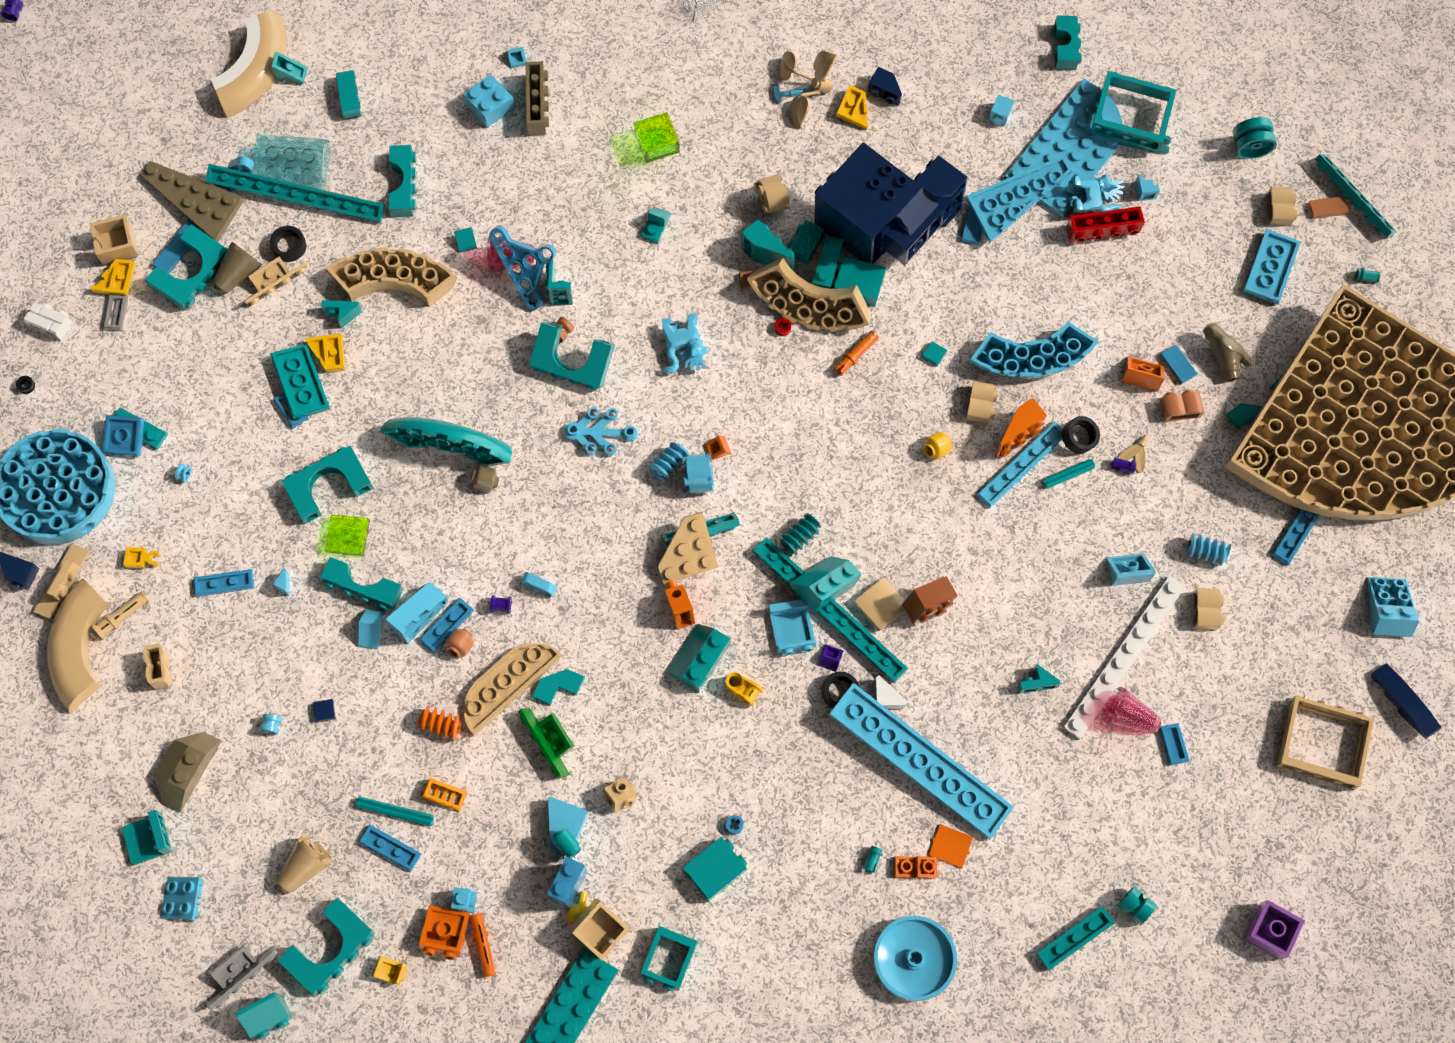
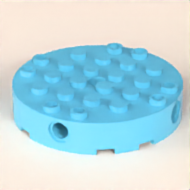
M52 429V431L46 432L39 431L16 442L0 460V517L17 534L29 541L45 545H57L77 540L97 527L107 515L115 495L113 468L107 457L94 442L82 434L65 429Z

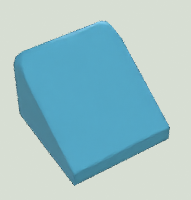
M523 47L506 50L510 68L525 65L527 60Z
M283 568L273 585L277 590L289 596L290 574Z

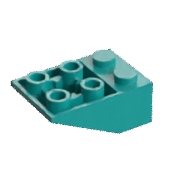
M756 220L742 231L741 249L753 261L767 265L784 258L789 267L794 271L795 255L790 248H786L778 236H774L765 223L762 224L759 220Z

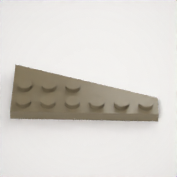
M152 161L148 162L141 173L142 178L156 191H159L181 213L217 242H219L244 202L243 197Z

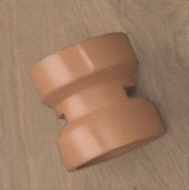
M560 317L556 324L563 327L559 342L563 343L567 338V334L575 329L574 325L565 317Z

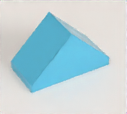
M365 610L359 620V647L378 649L385 611Z

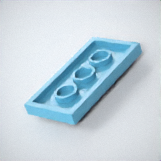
M1266 229L1243 292L1278 305L1301 241Z

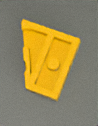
M849 85L836 113V117L867 130L869 123L866 116V92Z
M342 334L305 338L308 346L327 373L345 370Z

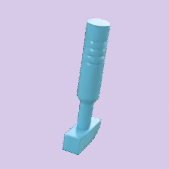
M779 85L773 86L774 97L778 103H781V96H800L802 93L815 91L812 87L780 92Z

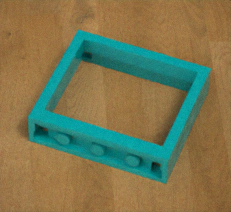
M1108 71L1103 82L1090 133L1159 152L1164 142L1177 90ZM1109 86L1167 101L1159 135L1101 119Z

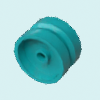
M1266 117L1250 118L1240 122L1233 128L1232 133L1236 143L1235 147L1240 158H1260L1276 149L1277 141L1273 133L1274 128L1271 119Z

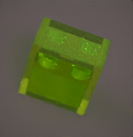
M668 112L634 122V134L646 163L680 153L679 139Z

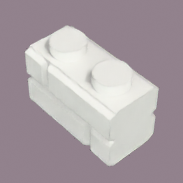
M33 303L29 312L24 317V322L29 328L60 341L72 324L66 312L62 310L54 311L51 306L45 303L41 305Z

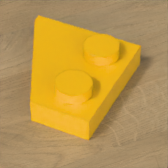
M115 259L110 268L101 275L102 279L96 286L93 284L91 287L92 292L128 296L136 267L135 261Z

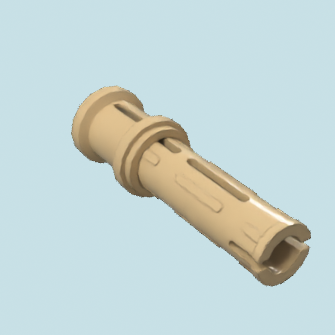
M141 591L112 615H105L106 618L97 625H92V628L104 640L105 635L114 628L118 629L119 623L150 600Z

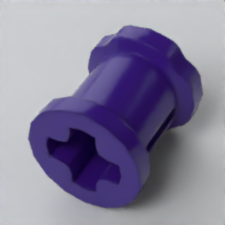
M491 596L490 612L505 611L507 614L511 613V596H508V598Z

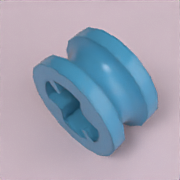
M732 815L726 820V830L730 834L736 835L743 830L744 822L741 817ZM731 820H735V822L738 820L740 822L737 830L729 827Z

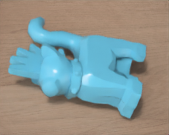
M1106 174L1102 175L1101 178L1080 180L1078 176H1074L1068 181V190L1081 192V199H1078L1077 196H1072L1069 199V206L1074 208V212L1089 213L1123 209L1119 204L1114 203L1104 206L1102 196L1105 201L1108 199L1112 201L1113 198L1118 200L1120 198L1118 195L1123 194L1118 189L1124 188V186L1118 184H1121L1123 180L1112 181Z
M696 313L687 315V327L679 329V321L671 324L672 320L670 318L661 319L663 333L666 338L667 359L672 363L671 366L663 368L664 372L671 374L678 370L679 360L675 356V351L685 348L687 349L680 353L683 356L682 362L686 361L685 368L690 364L691 371H693L694 366L699 371L700 365L705 369L702 357L708 353V349L702 344L703 340L700 339L699 332L695 326L698 321Z

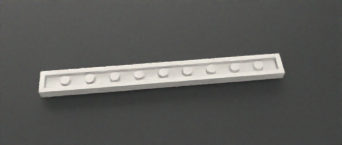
M1169 575L1063 729L1079 740L1082 738L1186 587L1184 584Z

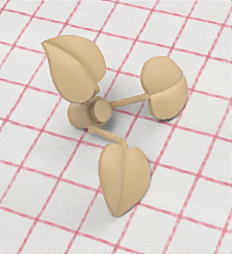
M786 51L783 53L778 66L779 78L787 81L791 74L794 73L811 80V87L815 90L802 93L800 97L796 96L793 98L789 112L791 120L796 127L802 129V123L809 110V99L806 96L820 95V92L827 94L831 91L832 81L825 77L838 55L827 51H820L814 60L815 78L794 70L797 58L793 52Z

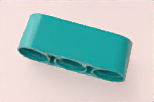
M354 70L337 72L336 78L344 119L362 116Z

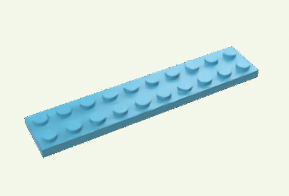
M853 683L829 714L830 717L989 840L1014 808V806Z

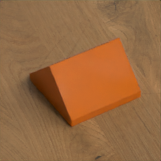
M1128 356L1121 382L1158 392L1165 379L1164 366Z

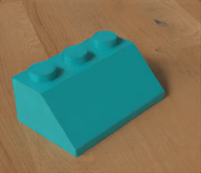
M830 556L790 582L789 586L816 613L854 587L862 573L850 560Z
M697 624L666 673L700 692L730 646L731 638L714 628Z

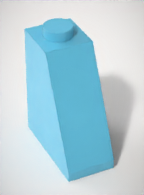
M549 797L550 850L554 853L553 856L564 861L566 857L552 843L554 839L553 834L561 828L563 830L568 829L578 840L587 819L588 811Z

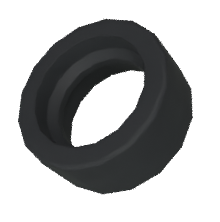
M289 225L276 229L269 241L276 258L280 257L285 262H292L301 258L307 247L305 237L300 229ZM289 235L297 237L299 244L292 251L283 252L278 249V242L281 238Z
M1078 416L1066 423L1062 430V441L1071 452L1076 454H1084L1096 447L1100 440V430L1097 424L1086 416ZM1075 425H1080L1087 430L1089 434V443L1087 445L1079 444L1075 440L1072 432Z
M837 671L825 679L822 686V698L829 708L834 709L838 703L829 694V687L834 681L844 680L850 686L854 683L859 687L857 680L847 672Z

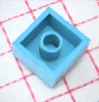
M492 74L463 94L465 105L487 128L515 108L512 95Z

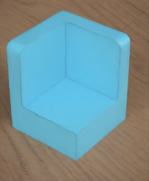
M1142 174L1137 175L1135 187L1138 200L1157 199L1160 192L1159 185H1154L1153 180H1143Z

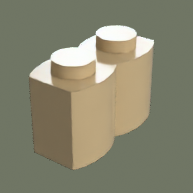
M1270 187L1267 192L1269 225L1291 226L1293 221L1297 219V209L1294 207L1296 193H1294L1293 187Z
M973 381L966 420L988 424L989 419H993L995 408H992V403L996 402L998 391H995L996 385Z
M1196 588L1193 591L1194 629L1218 630L1224 624V614H1221L1224 596L1221 595L1220 589Z
M159 643L145 646L143 658L147 664L145 675L148 683L156 690L170 687L172 675L168 669L170 657L167 650Z

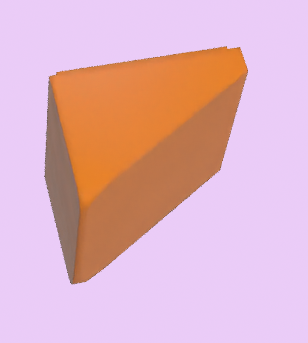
M718 435L704 444L707 453L711 455V460L731 454L728 443L723 436Z

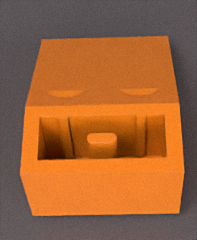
M1033 398L1017 408L996 452V459L1001 455L1002 457L1007 456L1012 451L1011 448L1014 446L1020 447L1027 441V437L1030 435L1034 437L1041 432V427L1045 424L1044 420L1047 414Z

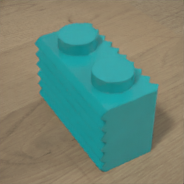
M805 220L803 225L799 224L795 232L797 236L789 241L787 248L793 251L796 260L808 265L824 237L825 229Z

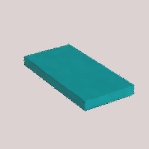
M307 343L270 353L293 420L330 409Z

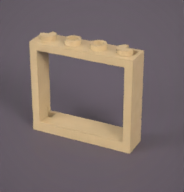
M1295 696L1290 700L1276 767L1356 790L1361 787L1374 719L1363 715L1364 713L1350 712L1345 707L1329 706V703L1325 701L1316 702L1309 700L1307 696ZM1297 708L1361 727L1351 776L1287 757Z

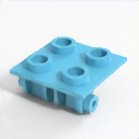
M167 877L160 918L195 921L199 906H196V904L200 905L201 903L197 901V898L202 897L198 894H201L202 886L204 885L202 879H200L201 877Z

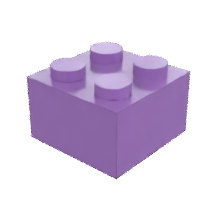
M1265 900L1260 903L1244 936V940L1282 960L1289 957L1305 920L1273 902Z

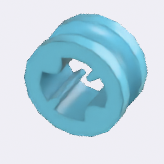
M183 463L179 464L175 472V479H182L183 482H187L192 473V467L189 465L185 467Z

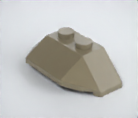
M205 732L174 739L153 775L164 805L182 812L222 740Z

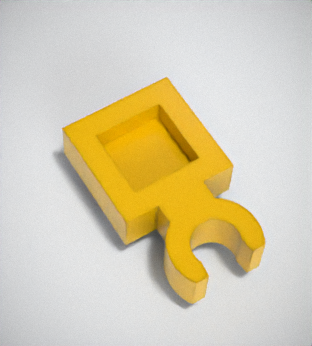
M126 547L123 566L125 568L145 569L146 563H149L153 567H158L159 563L152 561L155 556L160 557L161 554L158 551L147 553L148 550L146 548Z

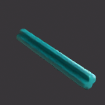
M361 796L356 800L355 806L357 808L427 826H432L434 822V816L431 814Z

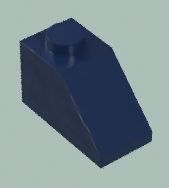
M0 552V565L5 578L11 582L10 586L18 590H22V588L30 589L39 568L34 563Z

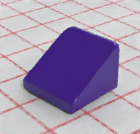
M825 644L818 666L837 672L844 650Z

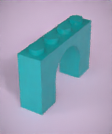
M192 224L181 235L180 241L183 246L202 259L203 264L200 272L190 279H177L156 266L145 279L148 287L183 310L186 307H191L195 302V296L205 290L208 280L214 279L227 251L226 247Z
M546 321L541 322L529 366L534 367V370L537 372H550L551 376L556 378H568V381L574 384L584 383L587 388L592 390L603 387L615 344L595 339L586 364L580 369H571L560 361L557 353L563 327Z
M351 446L342 447L336 453L322 457L319 462L307 465L298 473L289 474L281 481L304 524L322 516L312 496L313 485L321 476L328 473L342 475L350 484L356 497L374 489Z
M338 897L322 912L342 934L343 945L338 956L328 963L316 964L296 946L291 945L277 960L314 996L325 993L329 988L328 983L333 978L337 979L344 972L343 967L348 962L352 963L359 956L358 951L363 946L367 947L374 940L373 935L375 932Z

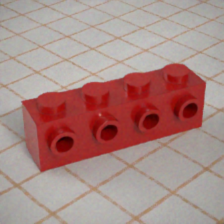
M1141 206L1073 215L1069 217L1066 229L1069 242L1081 243L1090 239L1100 240L1105 237L1116 238L1126 234L1136 235L1141 232L1145 221Z

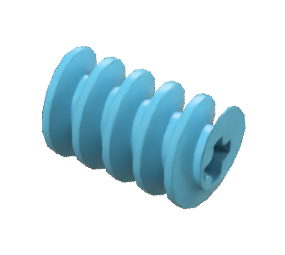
M671 442L669 447L664 449L665 453L661 452L659 458H655L654 463L649 464L651 473L662 483H665L662 477L664 476L669 479L668 471L674 474L673 466L680 468L678 461L683 463V456L687 457L690 455L682 445Z
M1195 533L1191 534L1187 545L1189 557L1197 553V559H1200L1204 555L1206 562L1212 557L1213 564L1219 559L1220 566L1226 562L1231 549V544H1228L1226 547V542L1222 541L1219 544L1217 539H1214L1211 543L1210 537L1204 540L1203 535H1199L1196 538Z

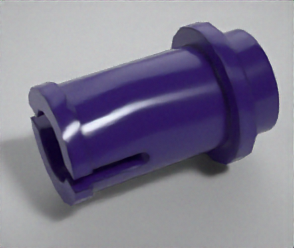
M1114 457L1111 469L1128 472V475H1130V473L1134 474L1137 463L1133 462L1134 460L1127 461Z

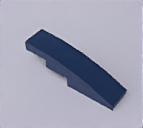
M1387 663L1371 673L1372 679L1384 689L1385 696L1398 708L1397 712L1425 739L1441 730V725L1426 705Z

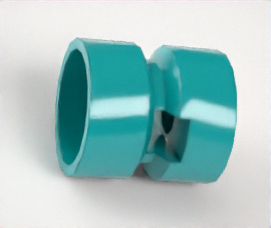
M1133 886L1120 901L1118 907L1126 914L1131 913L1132 919L1141 926L1154 912L1157 904L1149 897L1144 898L1143 892Z

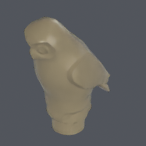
M1211 323L1206 325L1202 331L1205 334V339L1209 341L1211 351L1219 364L1220 373L1224 376V381L1239 379L1240 363L1244 366H1249L1252 364L1250 362L1252 358L1233 337L1228 335L1217 324Z

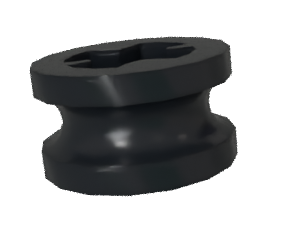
M21 376L16 381V387L21 393L29 394L35 389V382L29 376ZM27 381L29 383V386H27V388H24L22 384H25L24 382Z

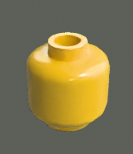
M936 432L925 439L924 452L930 458L940 459L951 452L952 440L945 433Z

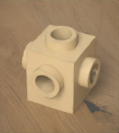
M625 777L620 780H614L609 786L604 788V800L615 814L622 809L631 807L635 803L636 789Z

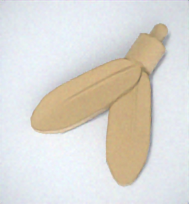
M1146 434L1140 438L1138 444L1131 446L1118 456L1119 459L1127 461L1135 456L1136 470L1139 473L1144 471L1146 464L1144 449L1148 437Z

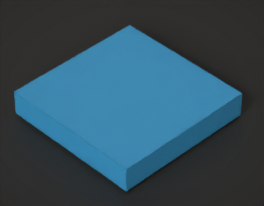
M106 415L103 453L141 456L144 418Z

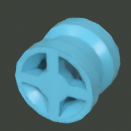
M263 714V723L259 726V731L278 735V726L282 723V718L272 714Z

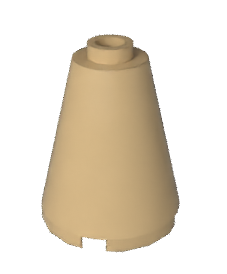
M307 835L300 836L277 878V887L284 893L294 892L333 862V860H330L332 856L318 842L315 844L309 841L311 837Z

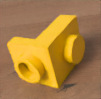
M378 956L371 976L400 985L407 975V965Z

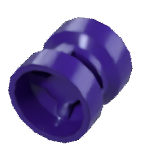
M5 0V7H2L0 12L1 16L7 20L18 21L19 11L22 10L23 3L20 0Z

